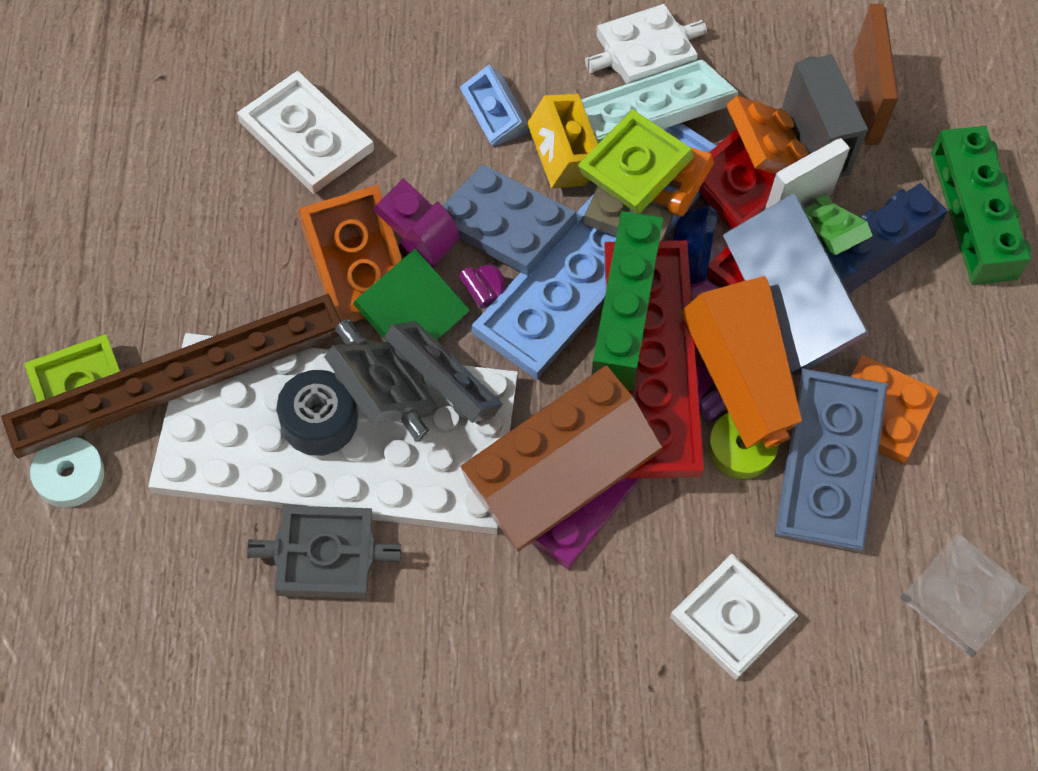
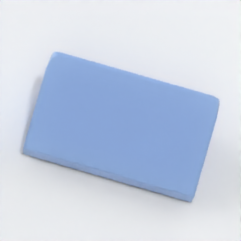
M490 64L460 86L463 95L492 146L500 145L530 133L527 124L528 120L504 77Z

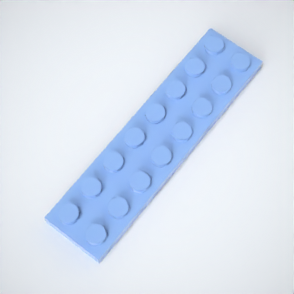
M682 123L663 129L689 147L707 153L716 147L715 144ZM668 185L664 188V190L670 192L679 190ZM699 191L697 192L696 196L694 197V199H693L692 203L690 204L688 210H689L690 207L698 200V198L701 196V193H700ZM594 194L576 213L578 222L529 276L520 273L472 324V334L536 380L604 304L606 294L604 243L615 242L616 236L583 224L584 215ZM676 215L673 216V220L667 233L674 227V225L682 217Z

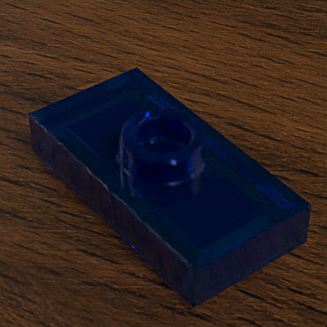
M710 205L686 212L676 223L673 241H687L690 284L706 281L718 212Z

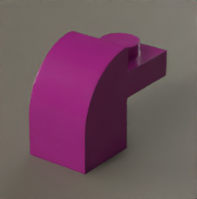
M404 178L373 209L378 216L403 238L398 245L400 253L406 257L416 249L432 268L450 252L459 240L458 228L447 210L438 201L432 205Z

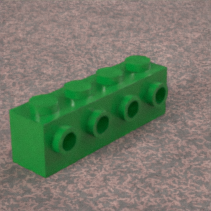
M987 126L941 130L931 151V156L971 285L1018 280L1031 260V247L1029 242L1023 238L1019 226L1020 214L1017 207L1012 204L1008 192V177L1005 173H1002L998 162L996 142L991 141Z

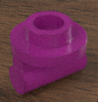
M484 265L477 269L468 267L459 274V278L481 309L489 307L506 290L505 278L494 265Z

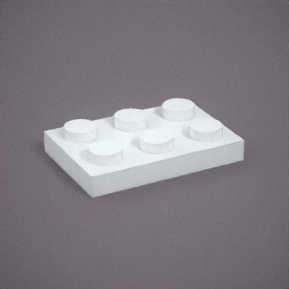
M298 70L237 112L239 122L313 194L374 151L373 141Z

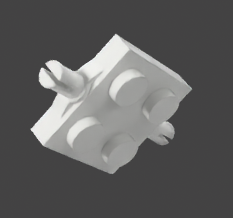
M665 4L597 25L596 36L602 44L604 52L586 57L585 64L589 73L611 67L621 75L626 84L697 61V52L689 40L705 36L707 28L703 20L682 26L675 21Z

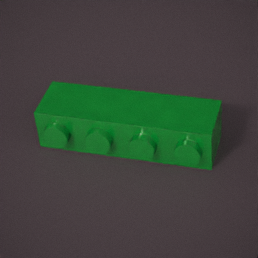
M621 211L593 357L592 375L607 365L627 390L633 391L663 217Z

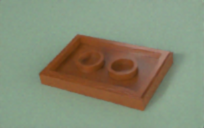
M870 4L853 56L861 116L868 128L864 138L865 145H879L898 101V91L886 7H884V4Z

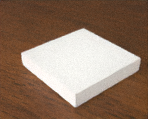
M842 138L836 139L777 172L765 210L793 193L797 195L804 208L814 204L815 198L823 194L828 196L832 194L848 155L849 146Z
M733 554L714 570L670 615V618L735 681L798 617L797 613Z

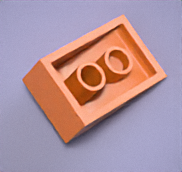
M378 184L304 206L297 211V216L325 295L329 293L341 321L351 320V322L365 319L352 303L402 260L393 229L373 211L375 206L383 199Z

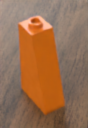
M766 276L701 293L680 313L746 448L764 443L766 449L783 443L790 438L787 431L801 423L802 418L770 285Z

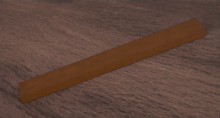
M328 293L2 415L1 419L12 451L16 458L19 459L337 338L340 335L335 331V328L342 321Z

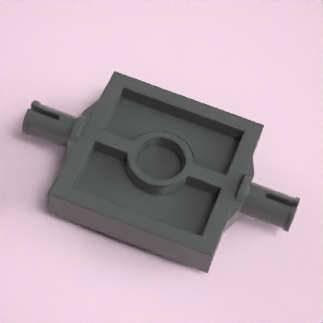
M344 320L339 323L335 331L346 344L333 345L324 358L333 369L337 380L345 386L357 403L361 414L370 423L399 421L404 424L415 442H421L426 439L431 431L421 418L428 417L437 404L407 363L397 356L395 348L389 342L376 343L366 340V338L361 337L351 320Z
M283 505L281 527L275 540L248 539L247 558H274L277 567L275 584L277 596L367 599L369 573L374 562L401 563V544H375L372 535V508Z

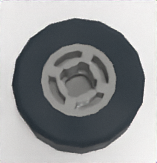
M309 370L299 373L285 383L278 395L276 411L284 438L294 449L304 454L324 456L337 452L350 442L357 430V404L345 386L337 380L333 372L328 370Z

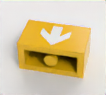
M579 94L544 95L527 124L550 187L553 189L586 186L589 179L581 174L578 164L598 145L581 98Z

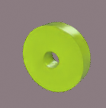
M729 413L722 416L715 423L709 437L708 451L712 462L722 473L732 478L745 480L759 477L771 467L777 455L779 445L766 449L764 443L748 449H742L736 442L743 440Z

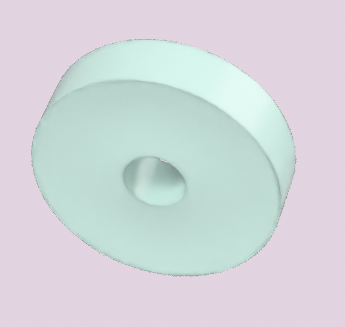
M77 437L38 451L30 466V479L40 497L47 503L62 508L75 507L90 500L99 491L105 475L103 461L95 447L86 440ZM69 467L74 468V471L71 475L66 477L61 476V473L64 469Z

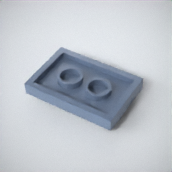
M484 164L443 205L458 228L460 240L527 276L535 270L578 222L576 211Z

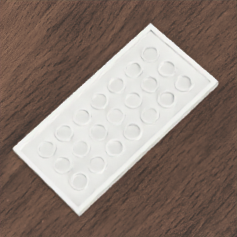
M185 333L182 348L213 336ZM310 347L168 402L148 485L152 494L283 509V505L372 508L373 520L497 535V523L468 486L460 466L510 432L517 371L463 365L503 403L494 417L471 423L469 420L460 417L454 411L453 404L440 392L430 388L425 383L424 376L412 364L407 363L437 404L428 417L421 418L427 428L430 429V435L421 442H415L403 423L399 421L370 423L361 414L357 405V430L352 439L339 451L324 456L307 455L294 449L284 438L276 408L278 395L285 383L297 374L309 370H328L334 373L324 358L329 351L328 349Z

